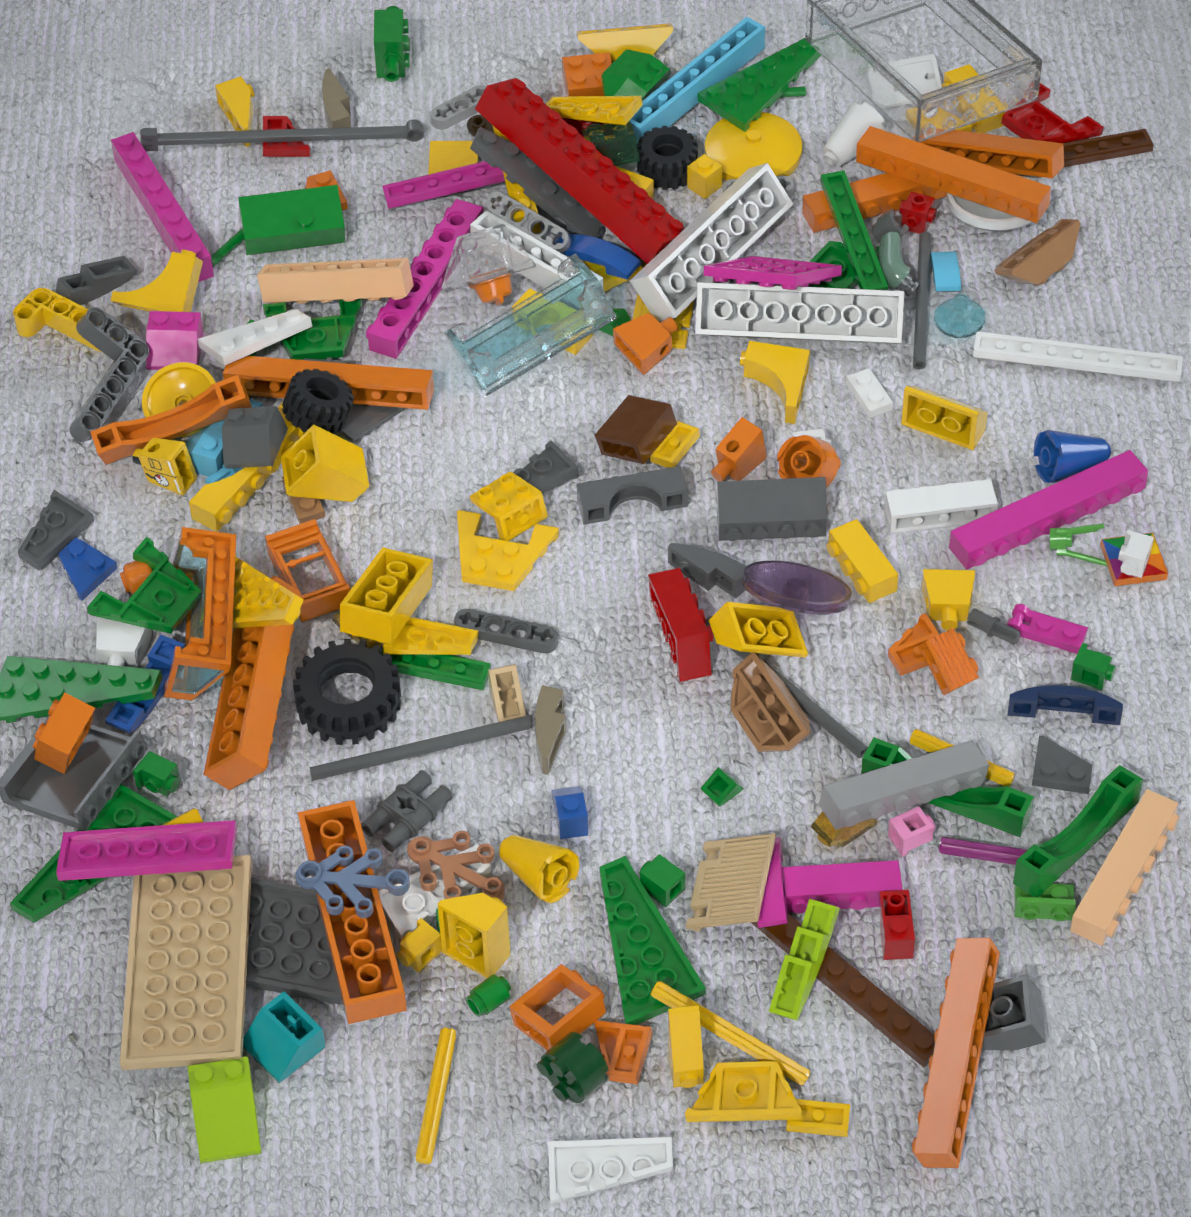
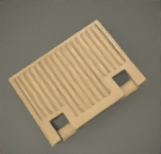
M775 833L704 842L703 850L707 856L706 860L699 863L690 903L694 915L693 918H687L686 929L699 932L705 927L758 922L776 838Z

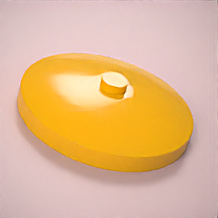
M761 112V117L757 121L753 120L746 132L724 118L709 130L705 139V155L722 165V179L726 181L738 179L749 168L766 163L769 164L775 176H789L796 170L802 158V140L798 131L788 121L774 114Z

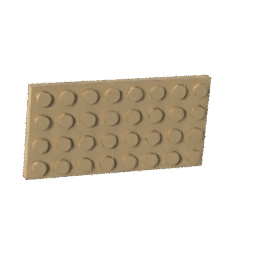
M250 855L234 856L232 869L134 876L120 1066L122 1070L181 1067L221 1060L241 1059L243 1057L252 859Z

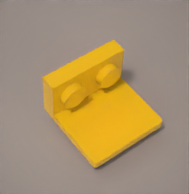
M513 472L503 474L500 478L469 496L473 504L494 517L499 538L504 541H510L548 517L542 492Z

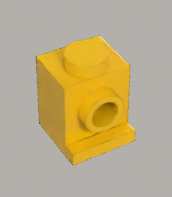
M420 918L417 920V928L413 932H408L402 938L400 951L396 954L397 958L404 966H411L417 972L421 971L442 952L440 933Z

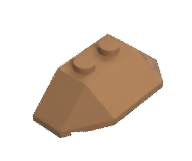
M1076 219L1059 220L1053 227L1046 229L1002 261L994 270L996 275L1023 284H1033L1034 286L1044 284L1049 276L1061 271L1064 265L1073 258L1080 221Z
M751 653L733 669L732 678H734L731 694V712L757 751H790L811 733L808 717L784 682L757 653Z

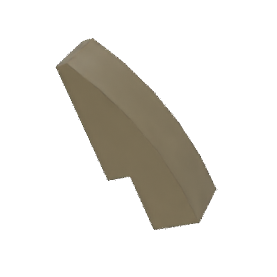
M326 69L323 77L322 94L328 128L351 127L349 97L331 69Z
M542 685L537 699L535 734L538 760L543 774L548 775L566 732L565 714H561L564 708L563 690Z

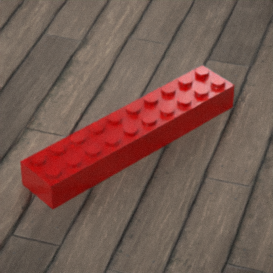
M513 78L486 86L475 110L647 264L685 229L682 222L674 219L666 212L664 206L656 203L648 196L646 190L638 187L630 180L628 174L621 172L611 159L603 156L593 143L585 140L575 127L566 123L558 112L548 107L540 96L534 94L526 87L523 81Z

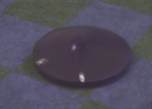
M774 560L754 562L745 568L742 578L743 587L757 599L775 607L798 613L816 615L839 613L849 607L852 595L850 587L838 577L823 570L794 562Z

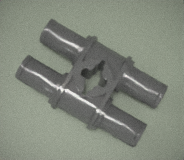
M420 770L406 784L397 785L395 791L384 801L378 802L377 809L361 823L362 830L369 837H373L388 822L395 824L396 826L381 838L383 846L388 851L394 852L408 838L416 837L427 823L436 819L437 812L453 798L452 792L448 787L441 784L426 799L420 798V793L432 784L430 775L426 771Z

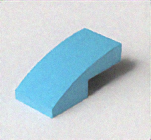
M956 251L931 252L935 291H961Z

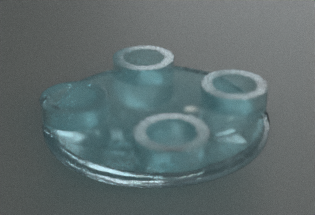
M965 294L955 295L953 299L943 302L934 311L936 327L949 337L967 338L973 336L985 324V311L978 303L970 300Z

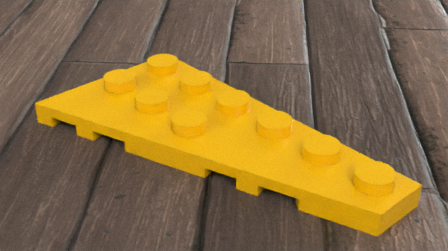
M235 556L232 628L293 625L300 616V608L304 600Z

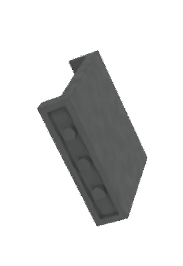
M91 725L66 773L63 774L34 759L36 751L33 748L36 740L34 735L0 778V797L5 804L86 831L92 821L97 818L98 813L113 797L117 788L129 776L136 763L144 756L148 748L141 731L138 729L129 737Z

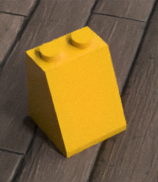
M312 425L281 455L286 494L289 496L353 502L369 487L363 448L316 425Z

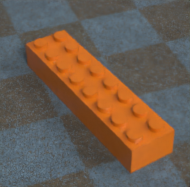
M275 575L271 577L272 580L299 596L300 591ZM294 623L293 625L233 628L231 666L229 672L223 676L203 775L228 790L263 773L268 766V755L273 742L272 734L277 720L278 703L282 695L281 687L286 674L285 667L287 656L290 653L289 646L291 635L294 631Z
M354 800L297 812L307 861L320 863L336 853V850L341 846L352 848L353 862L365 855L367 846ZM342 854L340 857L346 858V857H348L349 855H348V854ZM338 864L330 872H339L347 866ZM369 867L359 873L374 876L373 869ZM336 884L326 885L334 895H339L343 899L344 910L339 915L329 914L324 900L315 891L348 1024L407 1011L405 991L378 888L355 886L364 897L369 898L373 903V913L368 918L357 916L355 905ZM332 903L330 906L337 907L339 904ZM361 906L359 909L366 910L369 907Z

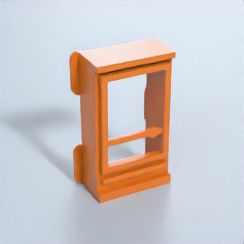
M316 519L265 536L267 554L279 576L278 578L299 591L288 568L296 567L297 564L321 556L336 583L304 595L299 594V597L304 600L300 608L299 619L301 622L340 609V603L351 589L336 563ZM315 544L319 551L297 560H290L288 563H285L282 557L283 554Z

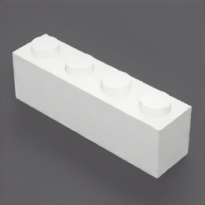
M988 479L886 491L884 509L890 533L967 524L996 511L998 502L992 481Z

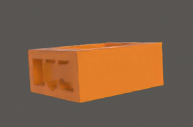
M563 964L559 965L509 1006L514 1026L547 1051L569 1032L581 1034L606 1013L603 1001L604 994L596 985L591 986L583 980L577 971H571ZM567 988L583 1001L552 1026L536 1012Z

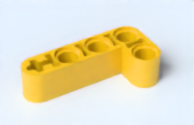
M47 288L34 289L13 310L16 330L20 336H34L47 325L96 351L102 352L84 339L76 329L77 321L89 309Z

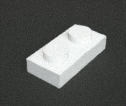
M870 368L846 376L847 386L869 418L893 410V402Z

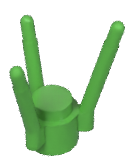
M1092 524L1072 528H1050V550H1057V556H1069L1107 566L1106 560L1067 550V547H1072V535L1098 532L1099 529H1103L1105 526L1104 524Z

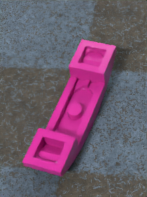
M781 837L775 838L759 920L757 922L758 928L788 923L783 888Z

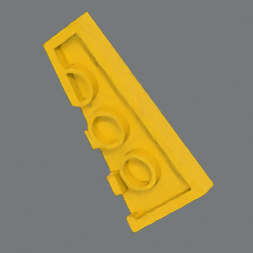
M641 96L551 97L546 105L558 112L561 118L626 125L642 107L643 103Z

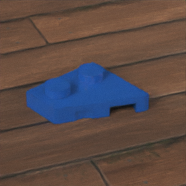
M77 537L58 553L59 560L81 601L117 569L116 561Z

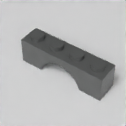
M681 466L576 484L577 503L583 525L610 520L613 510L619 504L629 500L649 501L661 511L688 507V489Z

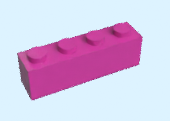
M899 860L782 867L787 912H806L809 899L833 905L840 909L861 910L864 908L880 907L879 891L903 890Z

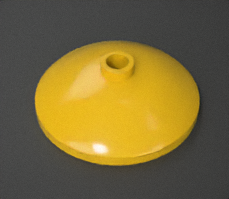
M187 362L167 365L157 371L147 382L142 395L143 413L145 417H149L173 409L195 398L216 382L211 374L199 365ZM200 428V429H198V430L192 431V432L187 433V434H185V435H182V436H180V437H185V436L193 435V434L199 432L200 430H202L203 428Z

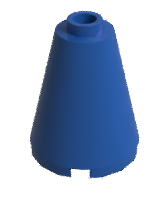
M1046 430L1040 432L1034 442V457L1038 456L1039 465H1035L1036 471L1042 481L1054 483L1108 460L1111 456V448L1103 438Z

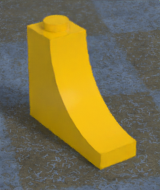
M181 250V253L172 252L165 269L154 281L133 291H113L110 301L119 306L147 312H191L203 261L197 258L196 253L192 251Z
M749 341L747 350H742L740 357V366H744V377L760 381L773 389L785 407V423L795 424L809 370L810 350Z

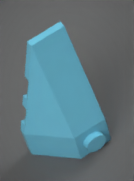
M250 399L252 407L263 406L262 402ZM225 419L206 426L185 441L197 474L209 477L222 468L224 464L222 426Z

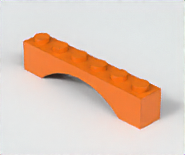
M235 375L212 384L195 398L173 409L141 419L113 422L90 431L98 456L107 465L133 455L137 448L143 449L152 438L172 440L224 420L229 409L251 408L252 405L245 385L240 377Z

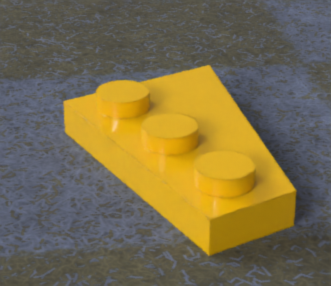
M410 617L392 644H383V654L471 655L478 641V630Z

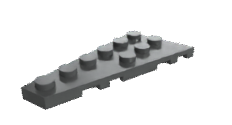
M482 127L478 129L470 147L472 151L491 167H498L506 173V179L512 184L516 182L524 188L523 193L551 217H558L566 223V229L569 232L592 237L597 236L601 222L516 147L514 143Z

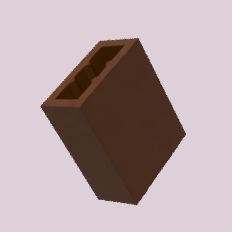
M628 395L597 431L595 438L601 455L645 464L677 425V421L671 404Z

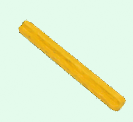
M442 1028L439 1034L415 1155L416 1162L420 1164H430L433 1159L456 1041V1031L452 1028Z

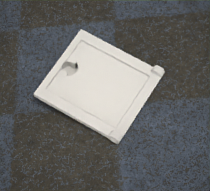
M935 54L877 64L876 62L869 64L879 109L944 97Z

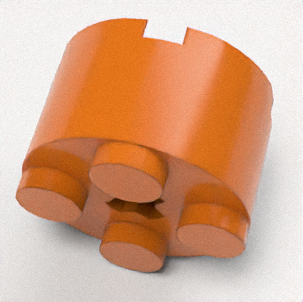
M808 435L789 438L781 446L777 455V461H779L778 474L781 479L825 477L826 487L832 483L841 466L840 458L828 442Z

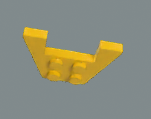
M458 510L457 522L462 582L515 591L533 569V564L537 559L543 557L547 552V547L550 543L557 540L559 528L535 524L530 542L526 545L477 536L482 521L481 514Z

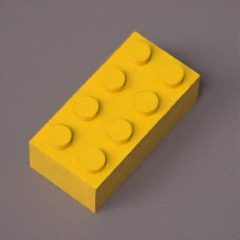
M382 547L340 603V632L376 640L380 643L392 644L432 587L433 559Z

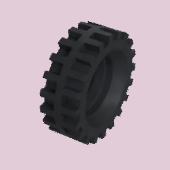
M344 639V644L336 645L333 640L328 642L329 648L322 650L319 646L314 648V656L311 658L306 655L302 659L303 668H296V679H293L296 711L299 713L301 724L307 723L308 732L312 735L317 731L320 732V739L327 742L329 737L335 738L336 745H342L344 739H352V744L355 745L359 744L358 738L366 736L368 741L375 739V731L379 730L382 733L387 731V721L394 723L397 719L396 710L401 709L400 679L397 665H392V657L388 653L382 656L381 647L376 644L372 649L368 648L367 641L360 640L358 645L351 644V639ZM344 673L363 675L373 685L372 691L368 696L350 704H338L327 700L322 695L321 690L327 680Z

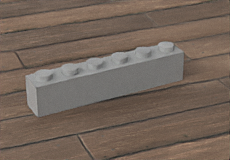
M973 741L965 742L824 785L819 806L835 830L846 826L850 827L871 818L876 819L884 814L902 811L907 807L920 803H928L942 796H950L958 791L976 788L984 784L989 763Z

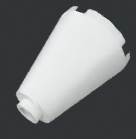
M855 100L845 112L823 148V158L829 165L841 166L856 157L857 142L869 126L889 132L888 127L884 129L882 125L884 122L883 117L869 104L864 102L860 105L858 104L859 100Z

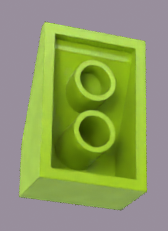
M248 1056L241 1057V1059L221 1060L187 1066L200 1164L262 1154Z

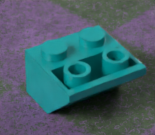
M284 991L260 1009L243 1037V1048L278 1083H281L326 1048L323 1028Z

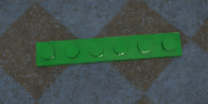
M845 170L821 174L820 183L859 288L888 290L887 281Z

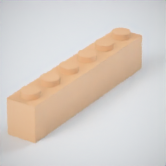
M408 258L265 264L257 274L263 303L296 301V303L303 304L314 300L326 303L338 299L350 302L361 298L374 301L384 297H391L397 300L406 297L414 286Z
M1146 789L1073 914L1070 932L1103 946L1108 936L1112 938L1115 935L1119 926V921H1117L1119 916L1127 914L1132 902L1130 900L1131 895L1139 893L1144 881L1142 878L1143 874L1151 872L1156 861L1155 853L1163 851L1168 840L1166 834L1169 830L1173 832L1179 822L1180 816L1176 814L1178 802Z

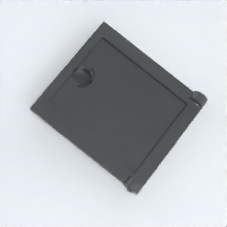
M352 404L343 429L337 431V433H341L354 442L402 412L405 408Z

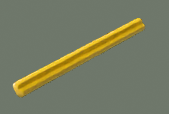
M658 981L653 987L651 995L670 1008L699 1005L700 1025L759 1061H777L783 1075L797 1084L804 1085L808 1080L811 1071L662 981Z

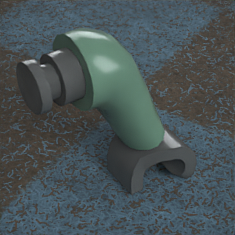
M891 209L877 219V222L872 226V235L880 243L878 260L888 286L891 289L897 287L900 291L904 289V294L909 296L919 285L917 280H912L913 276L909 274L910 268L904 263L901 255V237L908 231L909 227L904 224L900 228L894 219L896 213L894 209Z

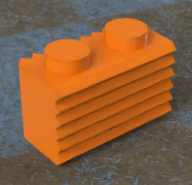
M954 628L919 645L921 654L924 656L926 664L934 675V679L943 695L979 678L977 674L978 665L972 657L969 658L964 649L966 646L965 640L960 633H956Z

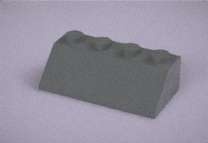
M825 477L717 482L719 541L826 536L827 505Z

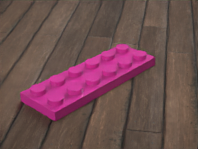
M232 820L63 832L56 871L58 881L232 869L237 833L236 822Z

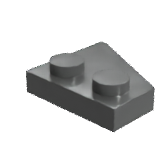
M1039 735L1032 786L1089 794L1093 765L1048 738Z

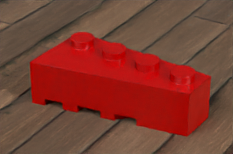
M680 568L648 574L650 598L659 623L661 622L665 641L669 642L670 656L673 664L677 663L679 681L683 682L712 675L709 642H713V633L710 625L706 626L703 609L699 610L696 594H691L689 578H684Z

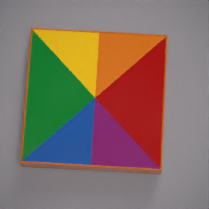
M1154 533L1144 534L1154 537L1151 554L1142 578L1121 572L1123 561L1118 560L1124 544L1125 536L1101 539L1100 547L1114 586L1167 580L1168 572Z

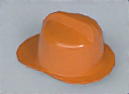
M499 274L484 278L470 284L469 288L475 289L483 303L494 302L497 306H500L504 303V298L512 293L510 280L512 274Z

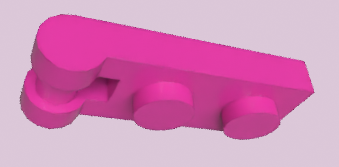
M1016 604L1012 611L1013 618H1010L1007 623L1008 626L1020 631V637L1076 654L1082 643H1084L1088 632V627L1032 611L1024 604Z

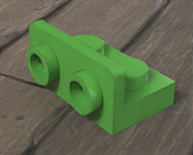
M1052 884L1039 897H1033L1016 885L1014 886V917L1027 920H1072L1076 907L1074 885Z

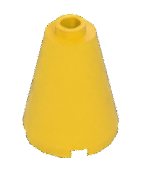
M511 835L500 844V859L542 901L547 903L559 901L569 892L570 889L567 885L570 880H576L578 876L579 857L569 848L518 835Z

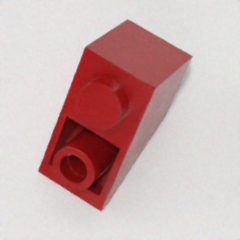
M909 890L879 891L883 959H913L915 935Z

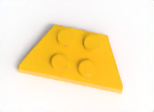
M777 1061L717 1063L710 1073L709 1080L698 1091L699 1098L692 1108H687L685 1111L687 1122L803 1120L801 1107L798 1105Z

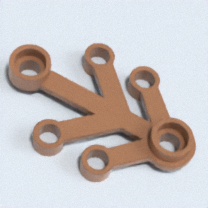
M458 831L453 835V838L432 841L428 837L421 836L409 842L407 854L413 862L419 864L421 873L419 880L422 890L430 892L437 887V876L431 872L430 862L441 868L445 887L443 891L444 899L461 896V889L456 885L454 875L480 888L482 893L491 898L496 897L502 901L505 897V885L500 879L496 877L487 879L463 866L480 862L483 864L491 863L494 860V848L490 844H481L477 851L445 856L440 852L452 849L459 851L467 850L471 845L469 833ZM459 839H465V840H466V841L463 842V843L458 842ZM483 852L490 853L487 856L481 855ZM428 879L433 881L432 883H424ZM450 893H456V894H457V895L454 896V897L448 896V894H450Z

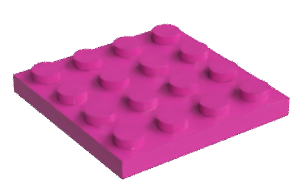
M747 256L704 265L703 276L713 277V281L728 282V279H736V284H751V281L759 282L758 286L774 287V284H782V289L794 290L797 287H808L809 284H820V281H831L832 277L841 275L842 265Z

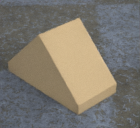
M516 664L489 669V692L498 722L526 716Z

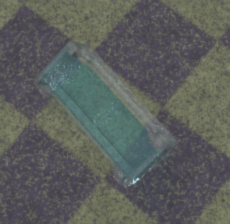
M576 254L567 258L559 265L558 276L560 280L474 331L466 324H457L444 332L455 354L484 397H487L617 319L599 280Z

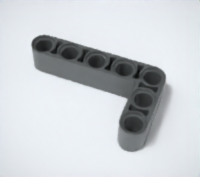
M97 307L90 308L77 321L76 329L84 339L114 361L70 425V434L78 442L88 441L92 437L90 431L101 428L149 355L148 345L142 339Z

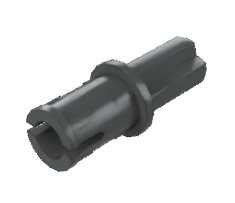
M976 608L972 609L967 617L968 625L987 633L988 637L996 636L1015 645L1021 636L1020 631L1002 623L999 617L989 616Z

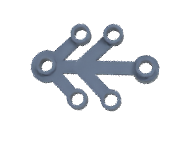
M341 846L336 850V853L320 863L315 861L303 862L295 874L297 884L304 889H314L324 900L326 910L331 915L341 914L344 910V903L342 897L334 895L326 884H336L355 905V912L360 918H368L372 915L373 903L369 898L364 897L355 886L387 889L389 893L395 896L404 895L410 888L409 875L402 869L391 870L386 877L359 874L368 867L376 869L382 865V852L376 848L367 850L363 857L353 862L352 848ZM342 854H348V855H349V856L346 857V858L340 857ZM371 857H378L377 860H370ZM338 864L347 866L339 872H330ZM332 903L339 904L337 907L330 906ZM361 906L369 907L366 910L359 909Z

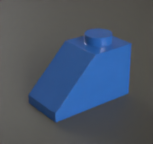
M580 786L551 790L560 839L588 836V815L584 794Z

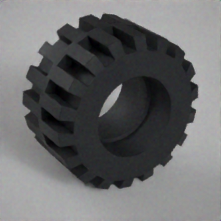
M676 126L652 128V131H646L637 143V172L642 176L653 179L654 188L656 189L658 187L662 188V190H667V188L678 189V186L684 187L687 185V166L698 159V143L691 133H687V130L683 128L678 129Z
M305 369L303 372H297L291 378L282 404V411L286 415L285 418L292 422L295 428H300L303 432H306L312 425H316L332 434H337V431L343 429L354 400L353 391L337 375H332L325 370Z

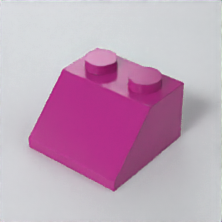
M150 311L146 329V344L149 348V355L146 359L147 370H160L167 365L179 362L199 365L201 349L197 339L204 336L201 312Z

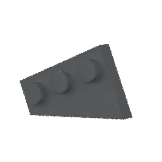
M552 440L545 445L543 452L540 454L535 453L529 458V464L513 472L542 493L579 476L578 467Z
M53 490L47 507H43L39 514V521L35 527L30 529L18 550L19 558L37 570L46 565L94 522L92 513L56 490Z

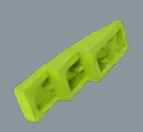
M809 899L802 926H797L789 955L785 954L768 1012L798 1021L821 967L840 910L839 907Z

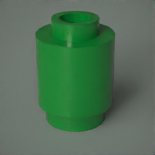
M492 974L470 990V995L466 997L467 1005L478 1017L483 1014L488 1015L510 999L509 991H511V987L503 976L498 977Z

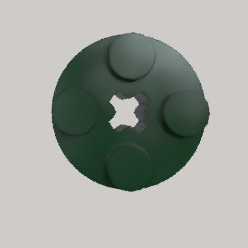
M569 1032L545 1052L541 1056V1060L536 1064L539 1072L547 1077L554 1086L553 1093L562 1102L570 1100L575 1103H581L609 1079V1076H605L609 1069L601 1053L591 1042L587 1045L582 1043L579 1039L583 1036L576 1032Z

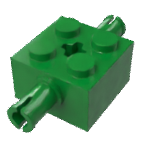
M389 6L386 10H374L377 78H384L389 82H395L399 77H405V68L410 67V54L406 53V51H410V37L405 35V33H409L408 19H404L403 9H399L397 6Z

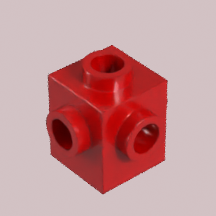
M911 191L907 200H903L899 208V214L902 215L901 227L906 224L909 227L908 231L918 234L926 232L936 218L935 198Z

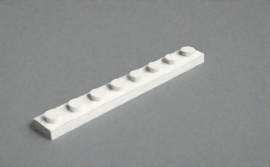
M976 332L973 357L1173 382H1180L1183 356Z

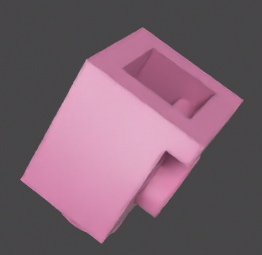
M918 806L889 819L888 837L903 857L908 854V851L932 841L935 825L932 818L928 814L925 815Z

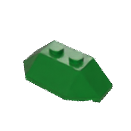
M626 49L601 75L604 96H641L643 101L657 90L672 72L670 68L651 54Z

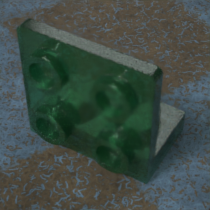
M630 120L626 125H601L595 123L588 125L587 129L582 130L583 138L593 143L595 148L603 156L611 159L615 166L640 161L635 133Z

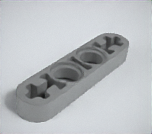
M494 192L488 196L486 200L487 209L495 216L560 253L567 251L570 247L571 238L563 228L504 193ZM501 201L508 208L507 212L500 207H495L493 205L494 202ZM516 211H524L525 216L522 221L514 222L512 220V216ZM536 223H544L545 229L542 233L534 234L532 232V228ZM550 232L558 238L562 236L564 242L562 244H556L555 241L551 237H549Z

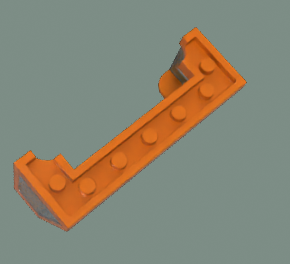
M182 527L172 565L176 569H180L201 590V598L186 616L185 648L181 649V647L175 646L172 665L165 683L164 697L192 701L230 670L236 534Z

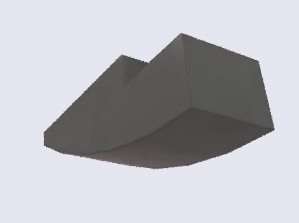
M125 256L81 265L80 273L58 278L55 293L79 305H83L121 286L136 275L137 269Z
M678 543L668 545V563L674 568H680L684 575L709 591L717 585L736 599L750 587L751 569L721 553L701 547Z

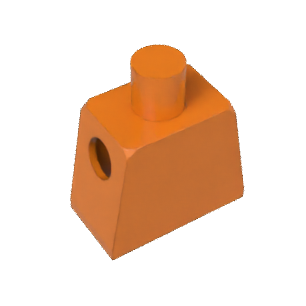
M647 313L613 329L614 345L645 375L672 350L671 334L678 330V327L671 317L659 322L652 314Z
M741 417L716 447L718 464L711 470V474L719 482L724 481L727 476L736 481H741L767 458L762 429Z

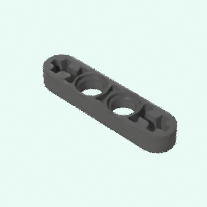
M462 609L454 617L455 626L478 630V639L546 654L553 652L558 646L557 631L547 625L473 609ZM496 624L500 629L496 632H489L486 630V627ZM516 630H523L527 633L521 638H516L512 635ZM545 637L550 638L547 639L546 642H542L545 639Z

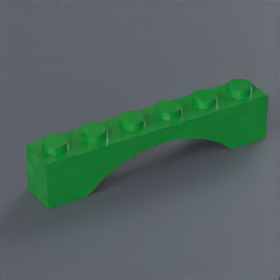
M873 737L862 758L861 774L913 758L901 747ZM978 786L958 791L950 796L946 795L933 799L928 803L1021 838L1031 817L1034 796L1007 786L996 788Z
M1121 765L1114 769L1101 782L1083 810L1063 831L1049 841L1033 844L1016 860L1013 884L1033 897H1039L1139 803L1143 779Z

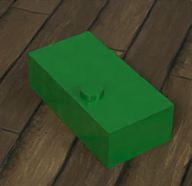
M338 185L238 197L246 255L345 243V226Z

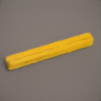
M915 729L910 737V744L929 753L954 746L919 729ZM986 760L989 763L986 778L1002 786L1010 787L1014 781L1015 773Z

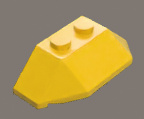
M671 23L576 31V36L579 41L595 54L610 52L611 62L613 63L626 49L653 56L671 35L673 26Z

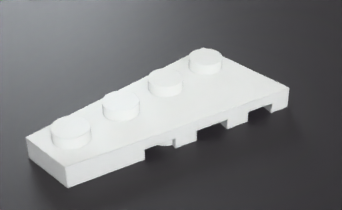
M295 309L198 338L197 340L200 349L225 366L312 327V322L309 316Z
M475 845L458 854L477 851L479 846ZM480 862L463 865L484 877L491 872L490 863L483 864ZM436 864L431 866V872L437 876V887L433 891L427 892L421 889L420 872L409 876L410 888L402 896H395L389 893L387 889L378 891L384 914L400 940L408 932H413L417 928V920L422 918L425 922H428L436 916L437 904L440 900L444 899L443 891L445 889L441 868ZM454 875L456 885L461 889V895L474 886ZM430 879L424 881V883H432V882H433V881L430 880ZM456 893L448 894V896L454 897L457 895Z
M672 1137L548 1142L550 1205L673 1171Z

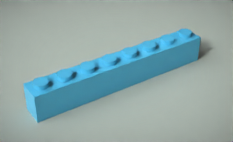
M748 17L744 18L644 99L642 107L626 125H622L625 141L637 147L639 138L644 136L646 131H652V128L670 127L699 103L697 93L732 76L765 49V26Z

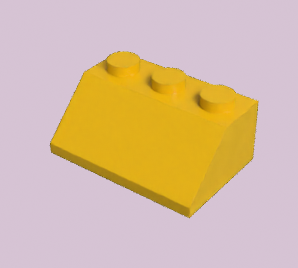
M917 386L905 387L901 425L974 451L986 430L987 411Z
M726 602L709 619L717 644L741 652L803 658L809 655L793 609Z
M484 893L440 900L437 905L442 953L486 978L496 974L511 955L507 906L496 897L491 898Z

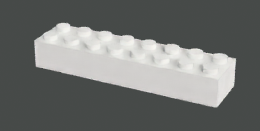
M766 163L749 168L630 280L650 313L659 322L668 317L676 318L697 297L698 282H713V277L703 276L704 265L737 259L793 205L769 164Z
M698 282L695 334L902 343L904 291L797 287V289L789 290L782 289V286L761 287L751 284Z

